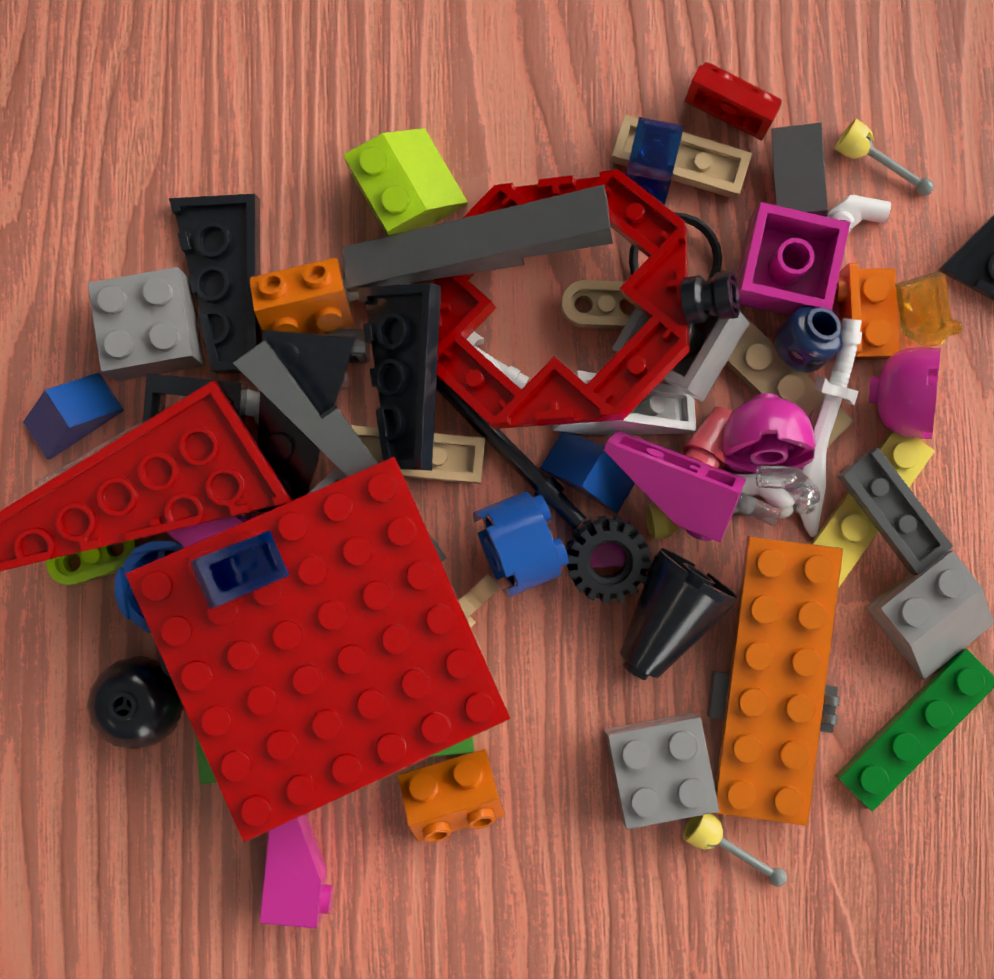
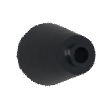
M661 548L657 555L654 556L651 570H649L647 581L642 589L620 651L621 656L626 660L623 664L624 668L642 680H646L648 676L659 678L731 610L737 600V595L709 573L705 575L694 568V563L665 548Z

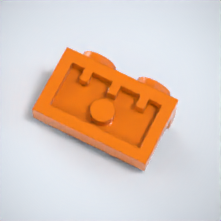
M848 263L839 273L833 302L835 304L839 303V321L841 325L843 318L862 320L860 332H862L861 343L856 346L857 350L854 360L889 359L894 353L899 352L895 268L859 269L858 263Z

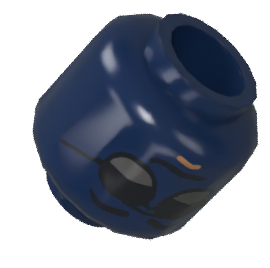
M801 306L779 327L775 337V348L787 366L796 371L806 373L817 371L840 351L843 345L841 336L842 325L838 317L827 308Z

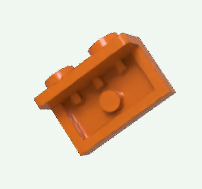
M330 258L250 278L254 312L262 331L270 329L322 333L355 325L337 258Z
M486 749L398 775L408 825L418 842H439L450 837L451 832L467 827L471 829L485 828L492 825L497 818L505 815Z

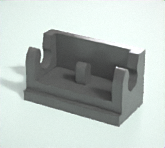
M822 122L771 128L776 205L827 217L828 205Z

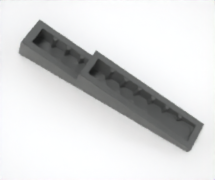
M605 185L343 247L345 288L350 293L358 291L360 287L401 285L524 265L523 258L613 244Z
M266 340L233 362L347 477L378 464L336 405L322 415L319 414ZM430 535L431 540L442 562L446 559V557L440 549V547L437 545V543Z

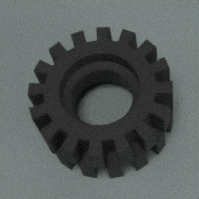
M606 515L598 516L596 521L592 522L588 519L583 522L584 527L580 530L576 528L572 533V541H568L566 546L569 559L567 568L575 587L580 592L583 591L587 598L593 601L595 598H599L602 603L610 604V599L616 598L619 603L626 600L624 595L631 593L634 596L638 593L637 586L640 582L645 585L648 578L646 571L647 569L651 570V560L649 559V554L651 553L643 536L630 522H624L620 517L613 516V519H609ZM611 542L622 547L625 552V562L617 573L601 575L592 569L590 557L597 546Z

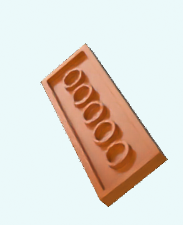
M747 536L715 784L720 811L715 812L716 814L808 826L843 548Z

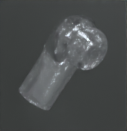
M788 466L757 467L756 485L758 488L784 489L795 502L792 505L793 510L797 513L809 514L815 510L816 503L820 501L819 488L800 468Z

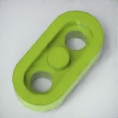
M139 539L122 542L124 544V551L117 557L112 553V545L46 560V568L52 579L60 584H83L116 573L119 567H123L125 560L131 555L130 553L140 546ZM77 554L80 557L81 564L77 570L73 571L69 566V560L73 555Z

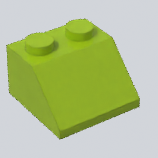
M425 128L381 133L343 154L351 177L386 237L429 227L468 205L466 198Z

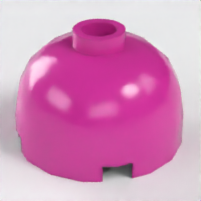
M906 348L894 353L885 361L880 377L871 376L869 403L878 404L879 418L889 430L906 437L932 439L941 348Z
M762 393L754 396L751 401L745 402L730 414L723 429L722 451L724 457L727 456L724 464L736 472L755 474L761 473V466H776V474L787 473L806 466L815 458V435L809 417L801 407L786 399L779 398L776 394Z

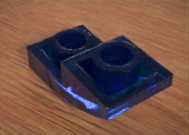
M639 117L626 176L665 205L684 126Z

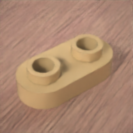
M580 280L572 283L565 290L562 297L561 310L564 318L571 325L579 328L624 329L632 315L624 314L619 307L622 302L628 301L622 296L619 289L625 282ZM579 300H586L590 303L591 310L587 313H581L576 309L575 303Z

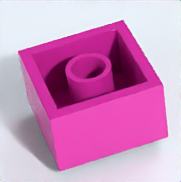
M760 202L749 220L736 278L739 288L740 305L790 316L801 306L822 307L831 311L851 222Z

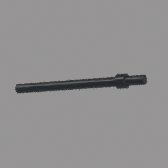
M437 376L436 390L536 491L533 495H542L547 505H550L575 530L587 517L562 493L565 489L553 476L548 479L500 429H493Z

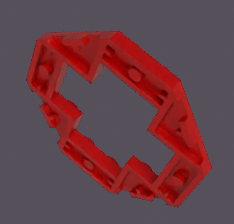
M619 169L599 172V177L575 179L574 175L538 179V184L515 187L513 182L496 184L463 217L475 216L605 185L611 228L649 257L619 289L623 297L650 319L587 384L553 356L520 389L466 340L496 309L493 302L469 281L475 273L434 279V284L441 286L437 376L493 429L624 420L690 352L689 324L684 317L681 303V281L683 277H688L687 228L685 221Z

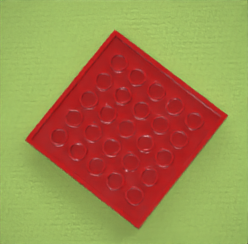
M395 456L125 573L243 842L249 841L511 719Z

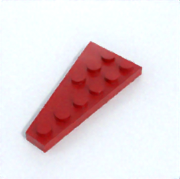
M213 380L1 510L0 571L289 503L292 499L217 381Z

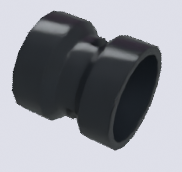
M733 270L717 272L713 278H709L707 281L700 275L683 277L681 281V303L684 317L688 324L703 323L708 319L709 315L712 317L717 316L721 320L738 318L740 313V296L737 279Z

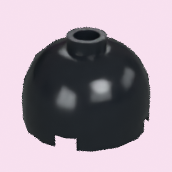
M143 656L119 660L101 672L90 688L87 703L90 722L99 736L114 746L130 749L155 745L172 734L177 727L176 724L180 719L181 711L184 710L172 679L165 675L160 667V663L155 659Z

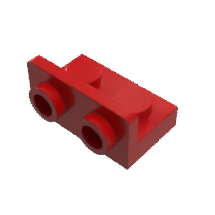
M709 62L699 66L684 102L761 141L782 104L780 98Z

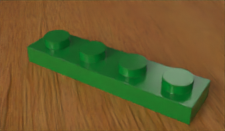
M962 649L941 667L835 777L868 810L873 812L994 689V675L968 649Z

